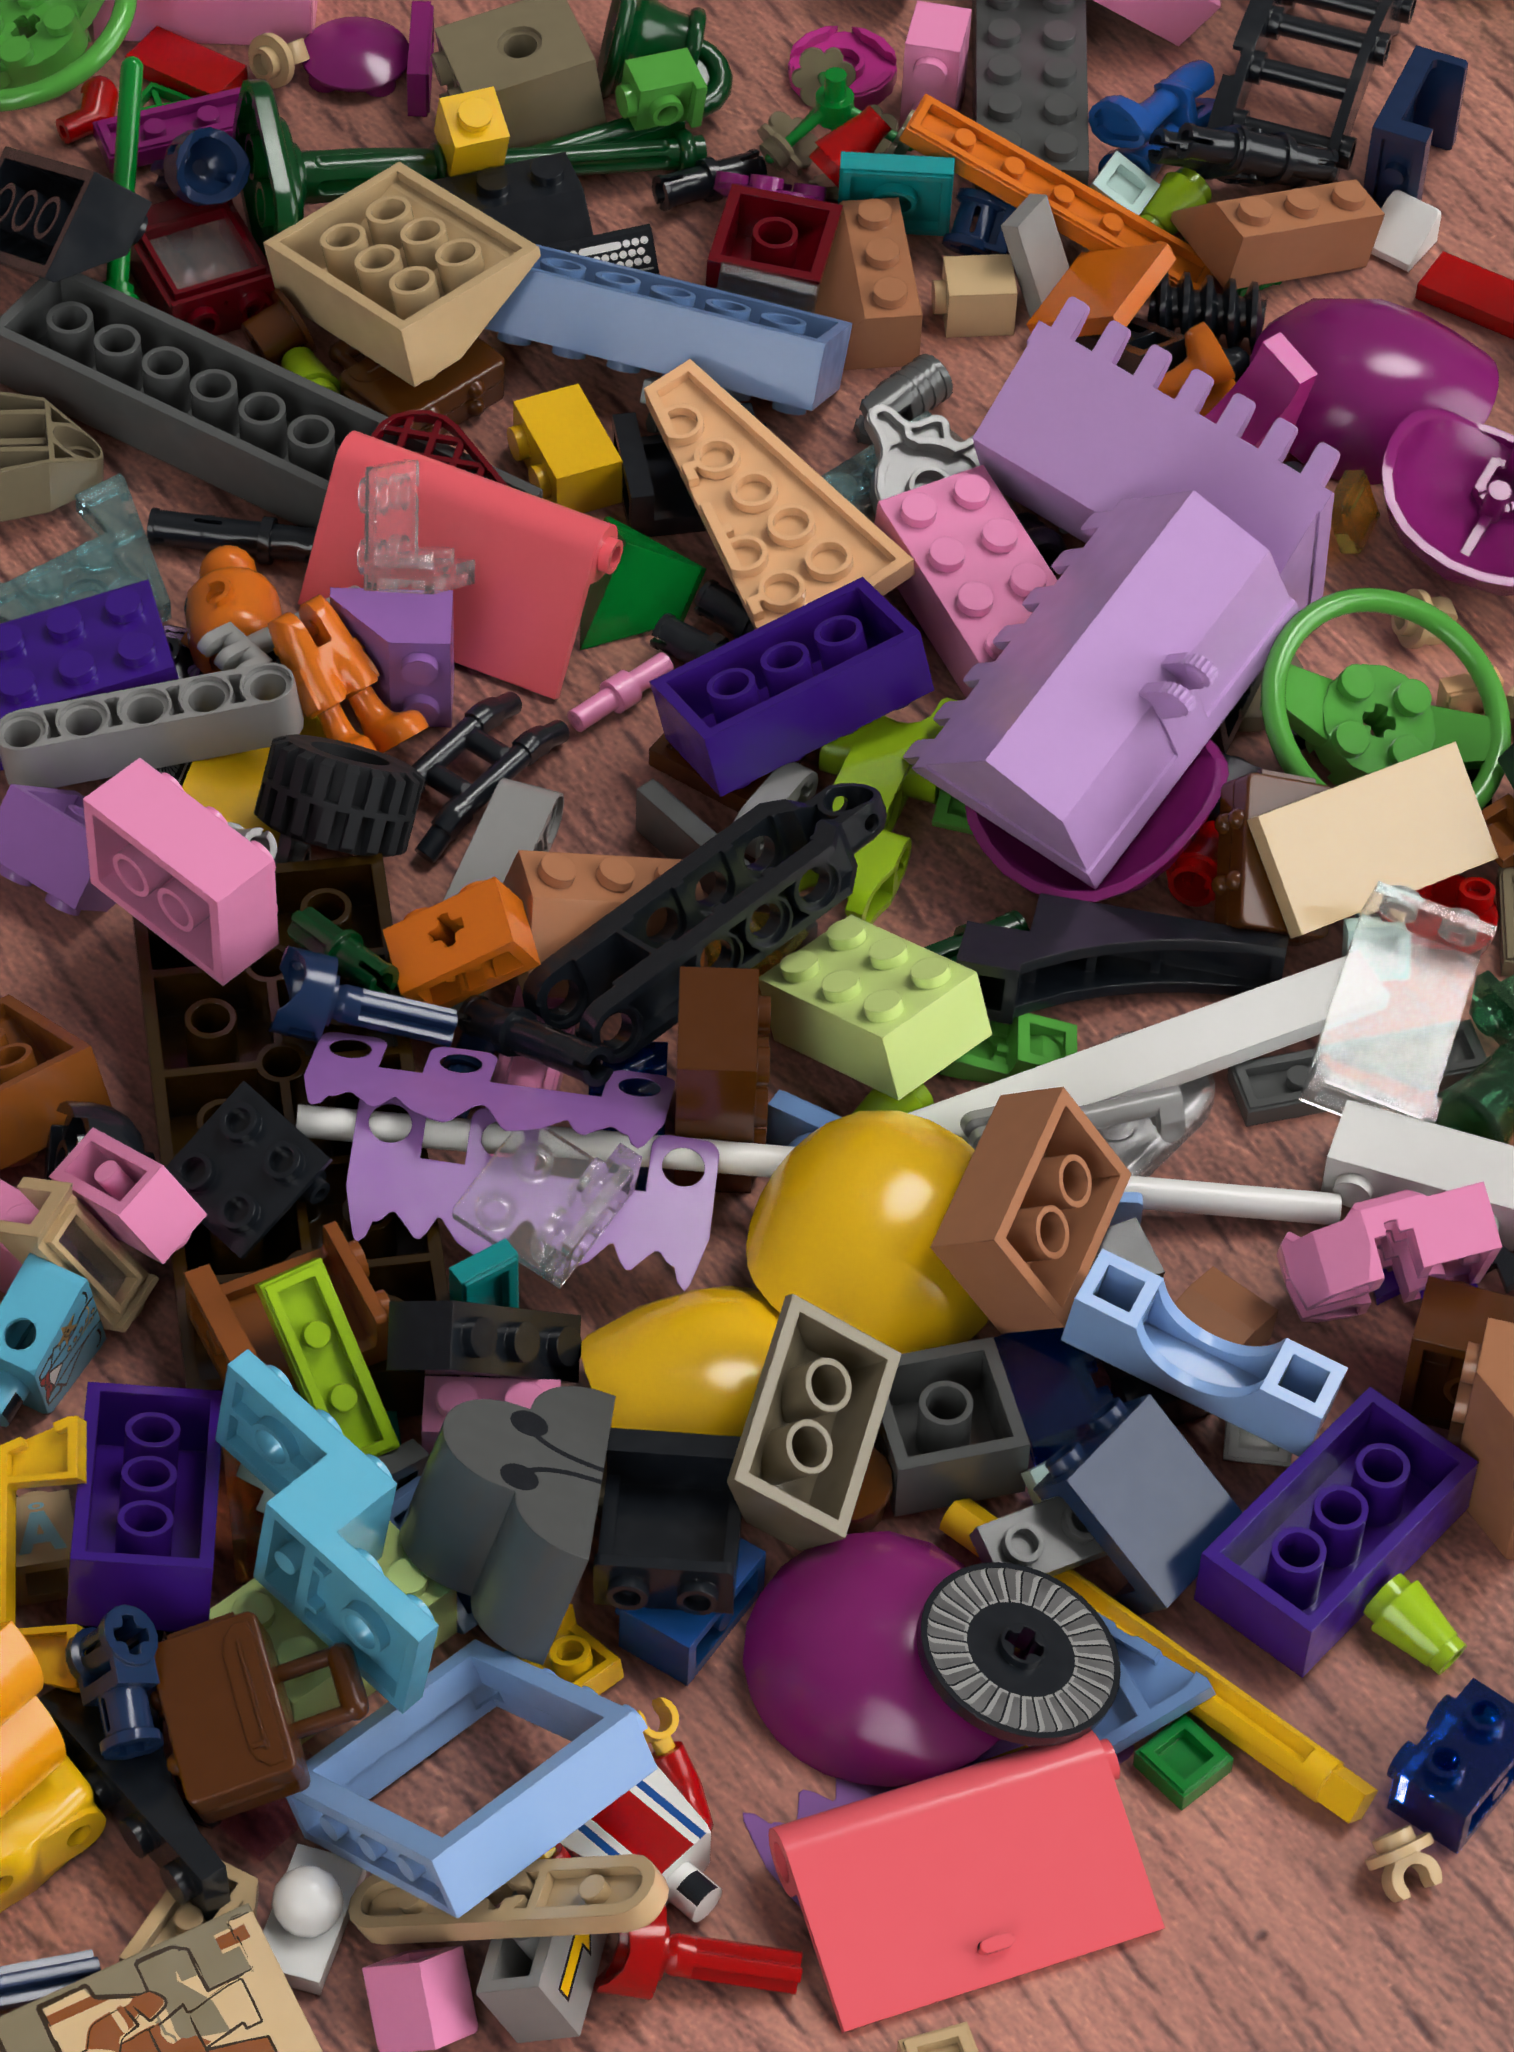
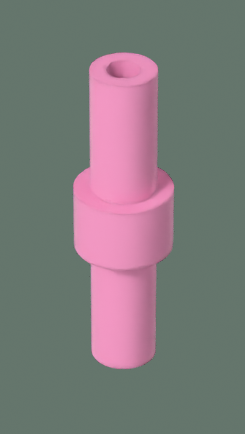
M659 652L630 672L620 670L600 684V691L568 712L570 724L575 730L582 732L613 711L618 714L623 713L641 701L642 692L651 687L649 681L674 670L671 659L665 653Z

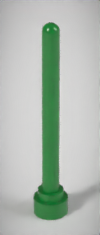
M130 56L122 61L120 70L113 181L135 193L144 67L139 58ZM130 249L128 255L107 263L106 281L101 283L139 300V297L134 294V286L129 283Z

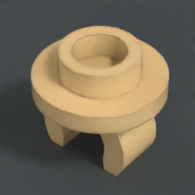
M264 33L255 37L251 41L248 51L251 71L257 79L267 80L273 89L287 85L293 78L295 65L310 59L303 38L286 43L274 33Z
M1413 588L1405 592V594L1433 605L1457 621L1458 615L1451 599L1442 596L1431 598L1428 592L1423 589ZM1391 616L1392 629L1401 645L1405 648L1419 649L1424 644H1443L1439 638L1421 626L1406 619Z
M1411 1824L1373 1840L1372 1844L1376 1854L1365 1860L1369 1871L1384 1867L1381 1878L1382 1887L1386 1896L1394 1903L1411 1897L1409 1889L1404 1882V1873L1408 1867H1412L1417 1871L1424 1888L1442 1883V1872L1437 1861L1432 1856L1420 1851L1434 1843L1430 1832L1416 1836Z

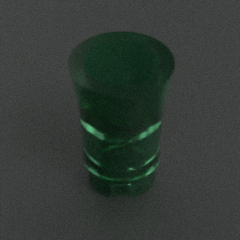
M1514 1038L1496 1048L1479 1066L1461 1080L1436 1094L1431 1099L1428 1107L1429 1122L1509 1144L1514 1137Z

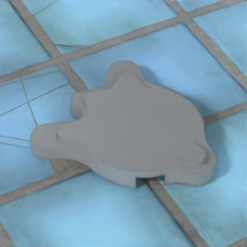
M879 404L870 408L864 419V428L874 444L876 454L875 469L870 480V500L875 514L878 501L980 466L972 439L973 436L964 442L955 441L950 436L949 421L942 415H931L919 421L910 422L904 419L892 407Z

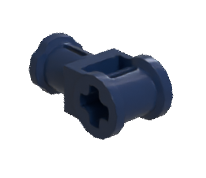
M959 188L955 198L960 204L951 233H946L943 237V246L964 256L1009 254L1001 225L1017 208L991 193L973 188ZM978 215L975 231L970 232L973 217Z
M126 1604L115 1606L102 1617L99 1627H89L77 1632L69 1639L65 1649L66 1663L70 1673L79 1683L83 1706H98L105 1737L99 1743L101 1755L106 1760L132 1759L150 1754L164 1745L162 1732L158 1728H154L147 1691L160 1683L154 1657L158 1648V1634L153 1622L146 1613L137 1607ZM139 1640L137 1646L131 1650L128 1649V1646ZM95 1645L96 1649L85 1656V1651Z

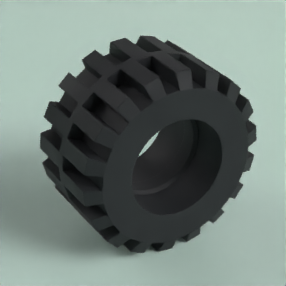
M294 734L281 736L272 740L254 815L271 829L281 834L319 847L361 856H373L378 853H382L383 857L401 855L407 851L425 779L422 774L406 762L369 748L311 735Z

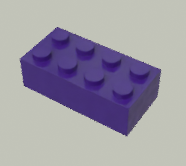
M864 577L844 585L649 681L666 740L720 797L734 790L744 788L752 781L788 763L796 762L806 754L840 737L850 735L857 731L858 728L894 710L902 709L912 701L934 691L921 632Z
M149 579L0 624V719L6 714L19 709L180 679ZM0 759V771H2L3 766Z
M100 1382L87 1383L84 1420L87 1421V1483L77 1484L70 1553L66 1624L99 1627L102 1617L115 1606L124 1604L137 1607L146 1613L156 1630L174 1633L209 1620L221 1445L215 1438L223 1391Z
M1369 1387L1201 1553L1194 1600L1303 1678L1364 1615L1365 1607L1379 1590L1399 1573L1404 1574L1468 1509L1479 1462L1378 1391Z

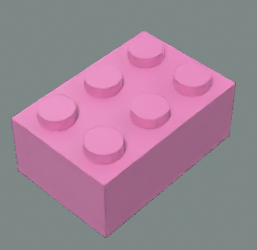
M138 758L83 798L91 884L222 986L279 944L275 880L276 865L272 855L261 843L254 840L249 841L229 826L226 819L215 808L210 806L204 807L187 794L173 776L165 772H158L143 759Z

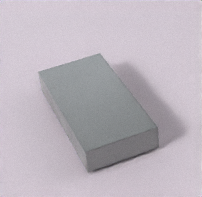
M1032 193L1001 225L1030 319L1069 269L1047 195Z

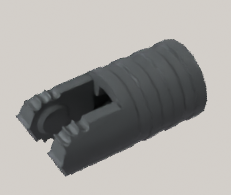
M921 354L914 358L912 362L904 365L901 370L894 372L889 378L881 381L876 389L861 400L859 410H861L863 415L860 414L859 418H856L853 429L858 439L857 443L860 442L869 446L873 444L864 428V419L869 409L875 405L884 404L890 406L904 419L912 422L923 417L929 410H933L939 403L947 400L953 393V383L946 367L934 356Z

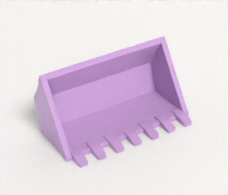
M1069 297L1051 327L1040 320L1038 321L1027 340V347L972 438L979 464L984 465L1001 493L1087 543L1091 537L1086 536L1081 531L1082 525L1095 512L1113 510L1120 499L1131 497L1137 499L1195 490L1270 550L1288 595L1297 602L1300 610L1323 597L1335 494L1325 488L1340 459V452L1321 442L1315 448L1301 473L1284 464L1283 461L1298 434V428L1294 424L1283 418H1277L1259 448L1241 439V436L1256 409L1254 401L1240 393H1236L1231 398L1217 423L1205 418L1199 412L1214 385V379L1199 369H1193L1175 399L1158 390V387L1172 361V354L1154 344L1150 346L1133 375L1118 367L1116 364L1131 337V331L1114 320L1108 323L1092 351L1077 343L1076 339L1090 313V307L1076 297Z
M1195 490L1137 499L1135 497L1120 499L1113 510L1095 512L1090 515L1081 527V531L1086 536L1091 537L1083 548L1065 550L1058 556L1051 566L1057 574H1062L1058 581L1052 586L1037 587L1030 592L1022 603L1027 611L1033 612L1025 623L1007 625L1002 628L993 640V644L998 649L1003 650L994 662L977 663L970 669L963 681L968 687L974 688L965 700L944 703L933 717L939 726H944L935 739L915 741L903 756L909 764L914 765L912 769L917 774L1095 890L1262 671L1276 637L1288 621L1300 611L1297 602L1288 595L1270 550Z

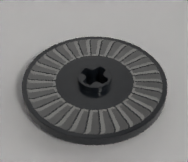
M992 1562L971 1565L953 1572L944 1578L931 1592L921 1610L917 1624L916 1643L920 1662L929 1682L941 1699L955 1713L987 1734L1012 1743L1031 1746H1052L1067 1743L1082 1737L1094 1729L1105 1717L1116 1698L1120 1685V1660L1116 1644L1108 1627L1096 1610L1080 1594L1051 1575L1012 1563ZM1014 1647L1025 1652L1023 1659L1013 1655Z

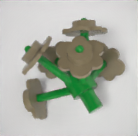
M817 47L805 49L799 57L801 68L796 69L792 73L791 79L795 87L801 88L800 97L807 106L814 107L804 119L795 117L792 120L786 113L776 111L769 117L768 124L764 123L757 130L758 135L763 141L759 148L765 157V161L778 171H782L786 167L794 176H800L802 169L809 167L812 163L808 156L818 147L814 143L818 138L810 133V131L818 124L823 128L833 131L862 112L854 107V93L849 88L856 78L855 68L851 63L843 61V54L836 47L828 48L825 52ZM870 105L892 129L883 138L874 153L905 155L907 151H913V148L900 142L899 138L915 110L911 109L901 129L897 132L899 128L897 119L891 114H883L882 109L878 105ZM825 174L814 176V180L808 181V184L826 187V199L838 201L839 188Z

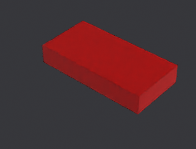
M159 26L150 31L125 55V58L134 56L142 61L144 67L143 79L193 98L239 88L244 80H248L247 65Z
M1442 251L1418 282L1415 298L1514 340V280Z

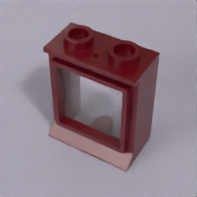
M177 197L150 206L147 213L148 224L146 231L140 241L131 246L130 272L150 306L214 336L241 329V323L274 303L271 291L275 289L268 260L235 208L232 199L224 203L196 206L186 203Z

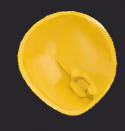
M898 1110L858 1111L826 1123L809 1134L790 1151L773 1172L759 1196L750 1221L746 1242L747 1267L753 1283L779 1313L781 1312L785 1296L795 1294L902 1354L969 1341L984 1327L989 1319L930 1247L975 1150L962 1137L931 1120Z
M721 1286L694 1289L638 1306L620 1318L588 1334L581 1343V1359L590 1388L616 1396L611 1428L741 1437L780 1313L767 1301L759 1289Z

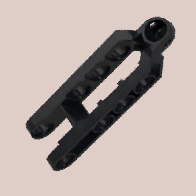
M840 783L827 786L806 803L788 799L759 803L541 962V965L529 974L524 984L522 994L524 1007L531 1010L539 1021L560 1030L568 1029L580 1022L579 1028L575 1029L576 1036L596 1045L608 1047L614 1054L615 1063H621L631 1058L678 1023L680 966L701 967V954L709 943L715 940H720L721 943L720 955L710 967L751 969L853 893L858 867L854 854L872 842L885 828L887 812L880 792L876 788L865 784ZM843 796V806L839 810L833 811L832 806L835 798ZM763 836L764 849L761 856L754 863L745 865L744 854L748 844L753 839ZM808 870L819 874L815 888L809 894L800 896L799 884L803 875ZM715 872L716 882L712 892L706 898L697 901L695 891L699 880L705 874ZM769 903L770 915L768 921L760 930L751 933L749 925L754 911L759 906ZM666 907L667 920L664 927L657 934L647 936L646 927L650 916L656 910ZM562 980H568L569 990L565 1000L559 1006L548 1009L547 998L551 988ZM621 1013L622 1022L618 1033L613 1039L601 1042L600 1032L604 1022L610 1016Z

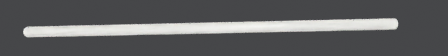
M298 1104L296 1128L307 1138L353 1142L357 1109ZM373 1111L369 1118V1127L373 1135L379 1140L394 1143L408 1136L412 1128V1121L407 1113ZM426 1118L422 1148L467 1152L471 1119L454 1118L442 1123ZM494 1122L484 1130L482 1145L488 1154L517 1156L524 1147V1135L522 1131H505L497 1122ZM548 1126L539 1129L536 1158L649 1167L652 1143L657 1137L662 1135H654L644 1146L637 1149L631 1145L627 1135L617 1131L598 1130L586 1135H579L571 1127ZM700 1139L709 1141L717 1147L719 1151L717 1173L770 1178L790 1151L795 1148L793 1146ZM677 1148L670 1151L664 1157L662 1168L705 1171L704 1162L699 1154L687 1148ZM1132 1175L1124 1192L1141 1193L1143 1195V1209L1331 1225L1340 1221L1342 1209L1340 1193Z

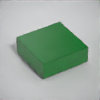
M1183 1714L1135 1751L1133 1766L1182 1811L1232 1772L1234 1758L1190 1717Z

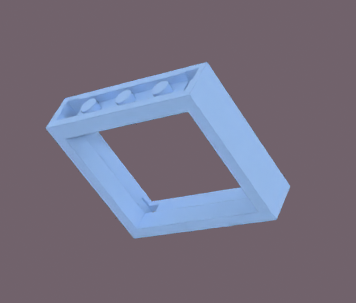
M474 1639L428 1673L423 1697L403 1714L390 1702H387L307 1760L306 1764L311 1780L309 1787L299 1793L287 1796L286 1799L304 1838L458 1919L658 1768L642 1733L648 1727L641 1715L633 1707L627 1704H617L598 1695L588 1686L580 1687L558 1677L548 1668L540 1669L520 1660L509 1651L502 1652ZM496 1706L572 1741L444 1837H440L370 1801L372 1797Z

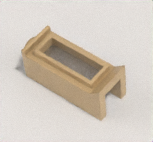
M23 1177L17 1188L39 1212L31 1224L0 1220V1242L21 1264L24 1263L29 1253H32L88 1279L103 1328L126 1333L132 1321L142 1312L145 1301L159 1278L156 1275L149 1274L72 1194L73 1183Z

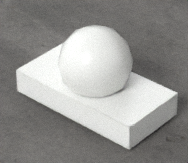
M297 1844L287 1872L275 1886L271 1904L272 1910L263 1933L290 1987L320 1995L350 1918L348 1913L350 1898L356 1888L364 1881L366 1870L332 1852L302 1844Z

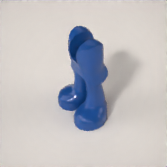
M1196 60L1184 64L1166 79L1156 83L1153 94L1141 103H1137L1122 95H1112L1094 104L1089 111L1088 118L1092 132L1101 142L1118 147V149L1111 150L1101 159L1098 165V173L1112 155L1118 151L1155 180L1164 164L1158 165L1149 161L1148 150H1160L1162 148L1161 146L1149 144L1153 131L1157 128H1164L1168 131L1178 132L1180 127L1186 122L1201 127H1207L1215 99L1197 97L1215 84L1214 70L1211 64L1204 60Z

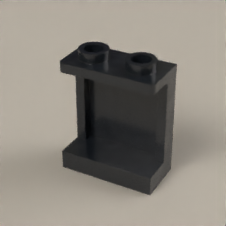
M752 403L741 404L755 416ZM635 412L613 414L612 443L623 461L622 504L627 526L647 537L707 531L662 436L651 435L641 437Z
M610 1428L606 1453L607 1478L598 1553L594 1556L593 1564L594 1604L612 1605L622 1610H637L643 1607L682 1610L693 1615H706L712 1612L733 1614L743 1516L728 1486L727 1479L741 1437Z

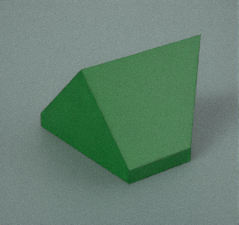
M605 517L603 521L617 526L618 539L623 541V553L616 570L611 575L605 573L599 581L590 584L580 622V651L654 630L659 619L666 613H671L677 619L684 622L706 572V568L616 519Z

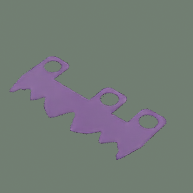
M329 1032L321 1036L304 1074L307 1101L311 1105L322 1102L328 1096H336L345 1092L353 1093L371 1107L379 1106L394 1097L412 1112L442 1123L454 1119L475 1106L482 1105L491 1112L498 1125L505 1131L542 1129L562 1121H568L573 1130L579 1135H586L608 1127L615 1128L621 1134L627 1135L631 1145L637 1149L644 1146L664 1125L675 1088V1081L667 1076L625 1070L613 1071L612 1076L605 1084L602 1097L490 1082L497 1064V1057L483 1051L452 1047L432 1049L422 1073L382 1068L379 1065L387 1047V1043L384 1040L376 1037L340 1032ZM356 1040L369 1045L372 1051L364 1057L346 1058L332 1053L329 1047L336 1041ZM449 1055H468L480 1060L482 1067L474 1072L459 1073L445 1069L441 1066L440 1061ZM641 1078L657 1083L661 1090L653 1096L639 1097L624 1093L619 1089L618 1085L626 1079Z
M394 1097L376 1107L368 1106L362 1100H359L346 1181L351 1229L355 1240L360 1241L363 1239L372 1222L382 1220L391 1212L398 1215L413 1238L416 1239L423 1237L438 1217L442 1219L455 1241L474 1255L505 1238L509 1240L518 1227L523 1223H528L535 1232L546 1265L552 1272L565 1271L585 1264L607 1245L613 1243L619 1261L625 1270H632L650 1254L659 1252L670 1266H674L677 1284L683 1291L691 1284L710 1238L719 1163V1151L713 1143L706 1140L673 1135L657 1137L651 1146L645 1192L533 1175L539 1129L522 1131L524 1147L517 1156L504 1160L492 1157L485 1151L482 1145L484 1130L490 1124L497 1122L487 1108L477 1110L471 1118L465 1165L420 1158L426 1117L412 1112ZM385 1104H394L404 1108L412 1121V1128L408 1136L394 1143L384 1142L376 1138L369 1127L370 1115L376 1108ZM677 1148H687L699 1154L705 1166L704 1175L701 1180L687 1187L671 1183L665 1177L662 1170L663 1159L670 1151Z

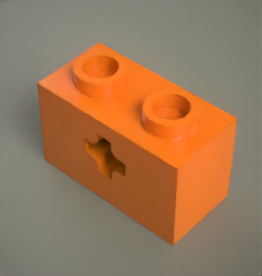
M495 876L488 880L470 883L463 887L459 894L431 907L413 910L402 921L383 929L392 965L398 968L399 971L397 984L400 995L407 999L451 1008L464 1002L470 996L481 994L541 965L523 901Z

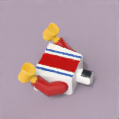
M659 1697L652 1700L653 1709L660 1719V1726L657 1732L650 1729L643 1713L637 1710L648 1727L642 1733L646 1742L651 1743L654 1749L652 1756L658 1769L538 1859L625 1854L643 1855L653 1862L666 1879L669 1892L665 1905L670 1902L693 1922H699L714 1909L722 1894V1889L702 1873L710 1863L711 1832L714 1824L702 1782L683 1742H674L671 1737L679 1724L677 1708L670 1700Z

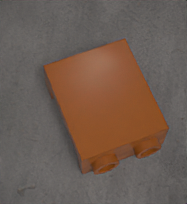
M336 1221L322 1226L323 1245L321 1248L229 1282L219 1284L209 1264L184 1272L187 1314L223 1384L225 1383L227 1365L245 1350L249 1349L265 1365H273L280 1369L289 1379L293 1390L296 1393L299 1392L254 1285L315 1257L322 1258L366 1365L370 1366L387 1359L390 1299L383 1289L374 1291L368 1280L370 1276L369 1266L362 1247L357 1240L347 1242Z

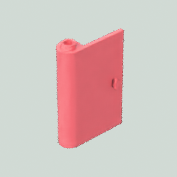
M354 430L345 437L334 460L298 604L301 605L319 594L325 599L330 597V587L348 588L357 585L360 588L453 590L454 662L555 700L560 697L590 584L599 581L605 573L611 575L616 570L623 553V541L618 539V529L614 524Z
M1091 1730L1082 1737L1067 1743L1028 1747L769 1829V1846L777 1875L788 1896H797L842 2033L1165 1929L1115 1780L1120 1778V1767L1115 1750L1108 1739L1099 1740L1097 1735Z

